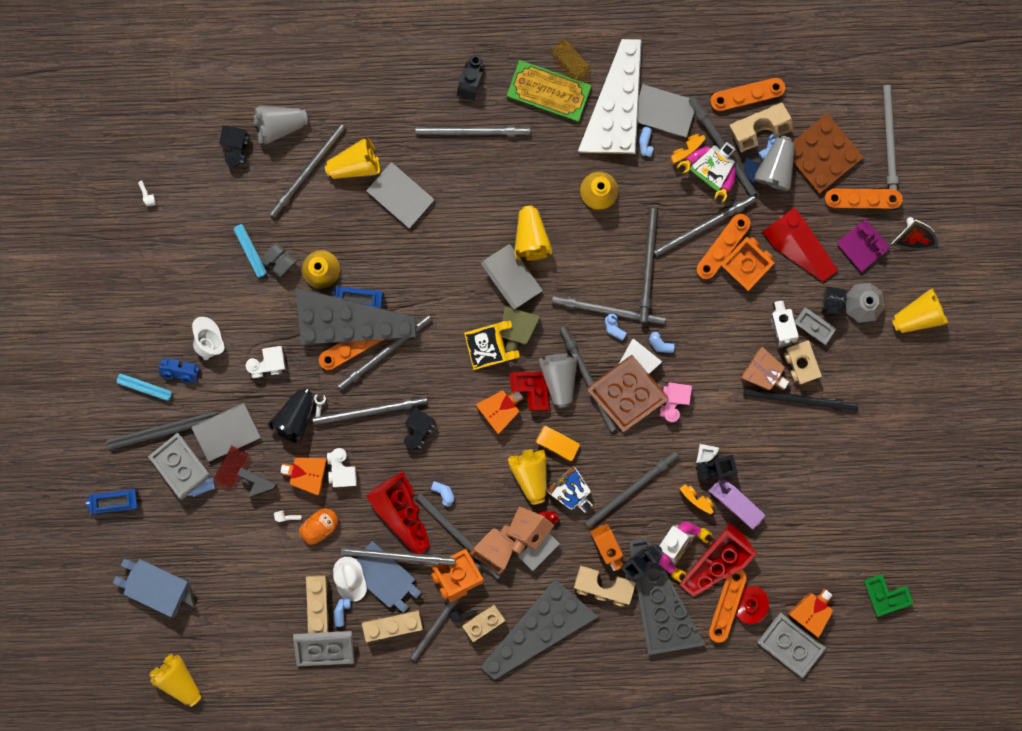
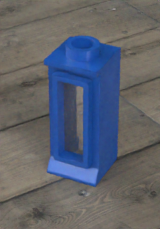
M336 286V290L332 291V296L382 309L383 291Z
M138 489L91 494L89 499L86 500L87 509L91 510V514L140 508L136 500Z

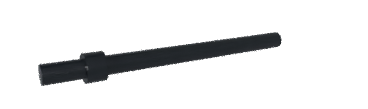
M747 388L743 390V396L831 407L842 411V409L858 410V403L843 402V399L835 398V400Z

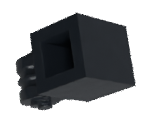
M472 56L465 63L466 68H463L456 96L475 101L480 85L481 71L484 70L483 60L480 57Z
M223 125L219 144L232 149V152L227 153L225 156L226 163L230 167H237L240 164L244 165L246 154L243 153L245 146H248L250 135L247 134L246 129Z
M825 287L821 310L826 311L825 314L832 316L842 313L843 307L846 304V289Z
M416 407L405 422L406 425L413 428L414 435H407L404 439V444L409 449H418L420 451L426 442L423 440L426 433L431 434L436 424L433 423L435 419Z
M733 455L712 459L713 463L710 464L701 462V464L695 467L698 480L702 479V481H708L714 475H717V478H722L738 473Z
M659 545L643 548L621 566L622 570L632 582L644 575L654 564L660 562L659 560L663 555L662 548Z

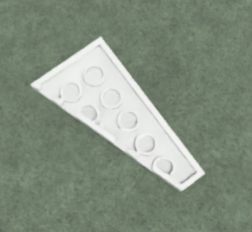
M621 40L579 147V153L636 154L641 40Z

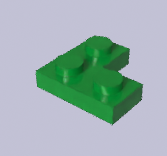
M882 574L863 580L876 617L913 604L907 586L888 591Z

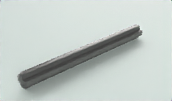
M211 412L108 439L107 445L109 449H115L191 429L192 426L218 415V413Z

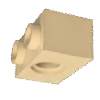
M809 340L785 349L784 357L787 364H791L793 371H790L794 382L797 381L799 385L822 377ZM799 358L806 360V367L804 369L797 366Z
M493 604L463 624L462 627L472 642L503 623L505 618L497 606Z

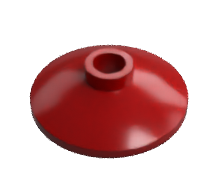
M745 587L739 600L736 615L739 620L746 624L759 623L765 618L769 610L768 595L760 587Z

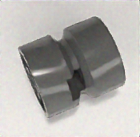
M277 242L265 253L261 260L268 267H273V272L280 278H283L294 267L297 260L290 253L286 254V249Z

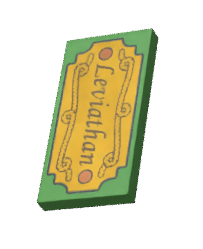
M519 60L507 97L579 122L591 85Z

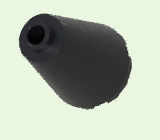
M307 389L297 390L269 421L268 428L272 431L275 428L279 436L293 443L298 441L301 444L314 403L313 393Z

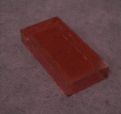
M231 445L213 480L231 488L240 468L248 457V453Z

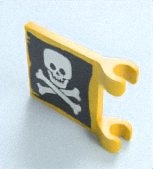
M510 320L464 333L473 370L520 357L518 350L505 353L500 331L512 328Z

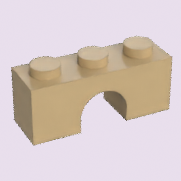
M783 103L773 105L766 110L754 113L747 118L730 124L732 137L740 152L758 145L756 135L761 130H770L774 133L775 137L794 130L792 119Z
M580 565L574 583V588L577 589L576 593L586 596L588 593L595 594L596 599L606 601L607 598L614 600L613 604L622 607L625 604H630L636 584L635 581L632 582L617 576L612 587L602 588L597 583L599 571Z
M327 575L307 576L308 633L329 632Z
M420 610L362 622L366 642L423 630Z

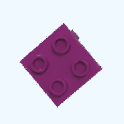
M866 218L837 242L838 246L861 272L890 248Z

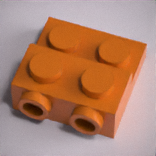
M746 237L720 264L747 291L774 264L772 261L774 257L765 250L763 252L759 249L760 244L753 237L750 239Z
M466 549L450 556L456 558L455 565H432L433 573H431V577L435 584L439 583L442 587L439 590L443 599L448 598L450 603L467 595L468 590L484 583L483 577Z

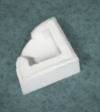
M700 444L696 463L710 461L715 457L719 448Z

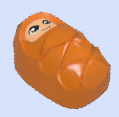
M322 508L313 513L301 525L299 534L307 544H318L338 528V516L333 510Z

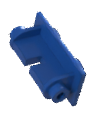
M162 359L161 365H159V374L164 378L181 379L185 383H197V374L200 371V367L197 364L183 361L182 368H180L179 360Z

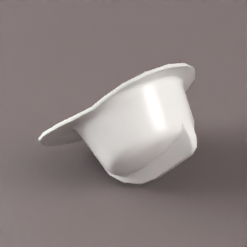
M207 317L196 318L192 324L195 352L202 356L204 360L221 354L224 351V343L217 324Z
M352 557L339 559L333 568V579L339 594L344 599H350L351 601L361 600L365 596L367 587L360 563Z

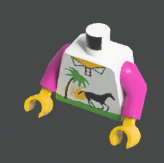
M726 142L721 150L715 145L712 148L706 146L697 149L685 161L680 162L677 168L681 165L685 166L686 169L682 174H685L690 169L717 190L714 199L716 200L718 195H722L724 199L721 203H724L727 194L735 183L736 168L733 166L735 161L730 158L735 148Z
M686 521L680 525L673 526L660 544L663 555L659 560V564L671 574L673 579L682 582L679 577L681 574L686 576V572L676 568L677 563L696 536L705 543H708L709 541L705 538L707 535L713 536L712 533L706 528H700Z

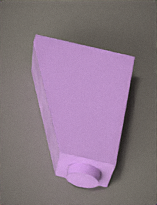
M719 478L708 490L751 529H754L762 522L765 514L725 479Z

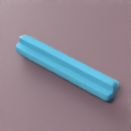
M242 224L234 227V232L257 277L265 276L267 272Z
M119 374L117 377V384L167 401L171 399L172 391L123 374Z

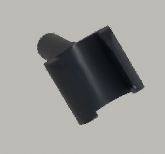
M457 609L449 615L452 621L457 622L465 617L477 615V610L460 614Z

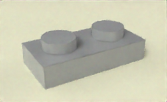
M804 307L794 321L795 325L824 345L827 344L836 331V328L806 307Z

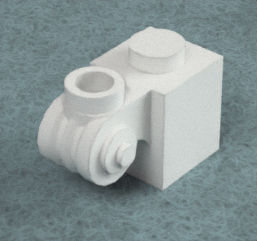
M282 346L262 349L264 359L261 363L253 358L249 359L246 363V369L251 373L252 378L263 377L265 372H271V375L282 374V370H286Z
M341 448L327 453L328 464H332V472H329V484L333 483V487L357 486L356 466L345 467L342 464V461H345L347 458V452Z

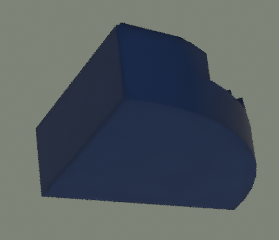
M746 158L744 163L745 174L749 181L754 184V175L760 164Z

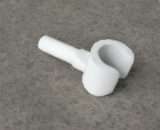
M139 181L138 184L146 206L156 205L154 194L148 195L143 181Z
M318 394L314 397L317 405L315 417L321 415L322 406L326 403L325 395L322 402H317Z
M283 510L275 512L274 518L277 522L301 520V515L285 516Z

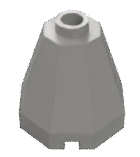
M871 283L853 285L845 296L846 314L854 318L858 323L876 321L885 309L883 292Z

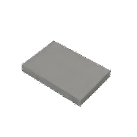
M643 84L639 94L637 123L686 138L695 110L688 101L690 98Z
M392 162L366 190L409 229L435 201Z
M510 244L481 262V265L513 310L543 291L522 260L515 258L514 249Z
M245 403L192 426V430L208 462L261 438Z
M178 432L148 456L180 500L184 499L211 476Z
M781 612L757 641L759 645L802 678H804L826 649V647Z
M352 631L293 634L297 666L354 663Z

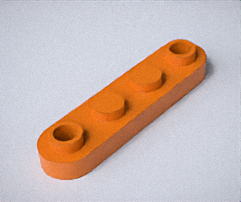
M772 78L719 91L712 95L710 105L715 111L720 112L778 98L784 93L785 84L779 78ZM774 84H777L779 86V90H773L772 86ZM722 98L724 103L718 104L717 99Z
M831 189L826 193L825 201L832 208L894 209L901 205L902 195L895 189ZM834 194L838 195V201L836 202L831 200V196ZM891 195L896 196V202H890L889 197Z
M737 214L732 218L697 265L696 271L699 277L709 279L714 276L720 268V264L729 256L749 229L750 219L746 215ZM738 220L744 221L743 227L738 226ZM704 266H709L710 271L708 273L703 271Z
M385 339L340 342L321 353L319 364L326 370H332ZM328 356L332 358L330 364L325 363V358Z
M743 570L736 571L725 579L709 628V636L715 642H723L728 637L746 582V574ZM734 574L740 576L738 581L733 580ZM721 629V635L716 636L715 630Z

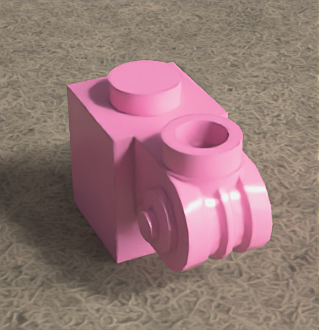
M668 383L667 386H664L663 391L669 398L665 405H661L660 417H664L669 422L677 421L680 413L675 407L678 404L689 405L692 386Z

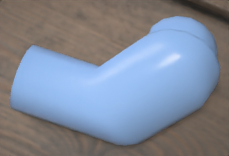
M609 314L605 318L607 332L623 341L627 332L618 328L617 316Z
M342 598L338 601L334 610L335 626H344V609L351 608L350 599Z

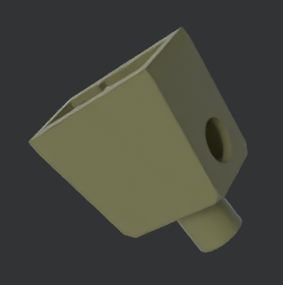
M505 306L503 321L510 320L512 323V328L501 330V337L508 340L505 351H516L519 343L527 345L540 316L517 309L513 310Z

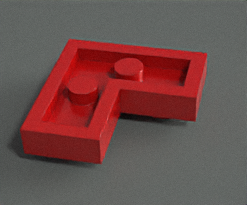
M542 372L509 373L511 393L527 392L529 411L549 410L547 384Z

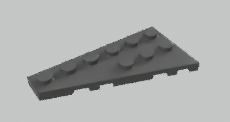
M296 287L301 345L416 337L414 316Z
M648 538L628 541L631 557L643 548L652 546ZM659 563L654 564L644 575L635 580L648 655L704 646L705 643L665 569Z
M554 579L480 668L495 680L599 616Z

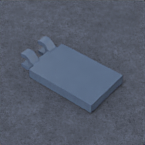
M373 541L365 548L367 550L384 551ZM359 556L356 559L362 567L366 587L389 608L394 604L404 613L409 606L401 599L409 591L415 598L422 593L412 584L415 578L395 560Z
M123 559L121 566L130 569L131 572L127 580L116 576L113 584L125 588L124 595L174 618L190 582L144 560L139 559L138 563H135L131 560Z

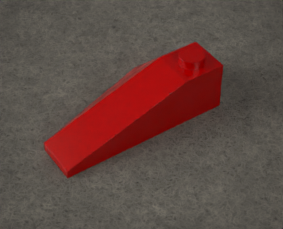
M795 207L762 231L773 248L803 267L820 281H825L838 271Z
M402 471L377 485L366 497L375 512L415 554H422L430 546L424 524L419 520L417 513L419 507L415 505L412 494H414L413 488Z
M728 523L681 580L682 582L679 583V586L694 597L720 580L728 578L736 571L744 569L756 556L757 552L745 535Z

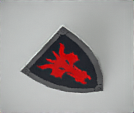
M910 217L906 219L907 228L891 243L894 246L907 250H923L937 247L938 238L930 226Z

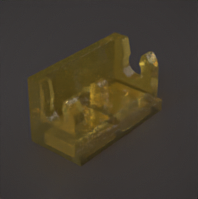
M563 39L558 46L556 45L552 48L554 56L575 80H578L591 69L567 40Z

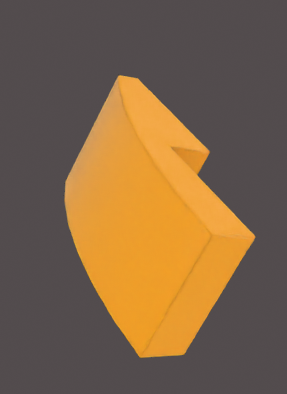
M699 134L688 137L689 141L685 143L687 150L684 151V148L673 151L674 155L670 157L672 165L686 159L692 152L697 150L705 140V136L699 137Z
M543 426L535 442L568 461L573 460L580 446L579 443L547 426Z
M684 484L679 488L693 505L709 514L714 512L712 510L714 505L709 497L704 498V496H700L696 499L694 496L697 493L691 485L687 487Z

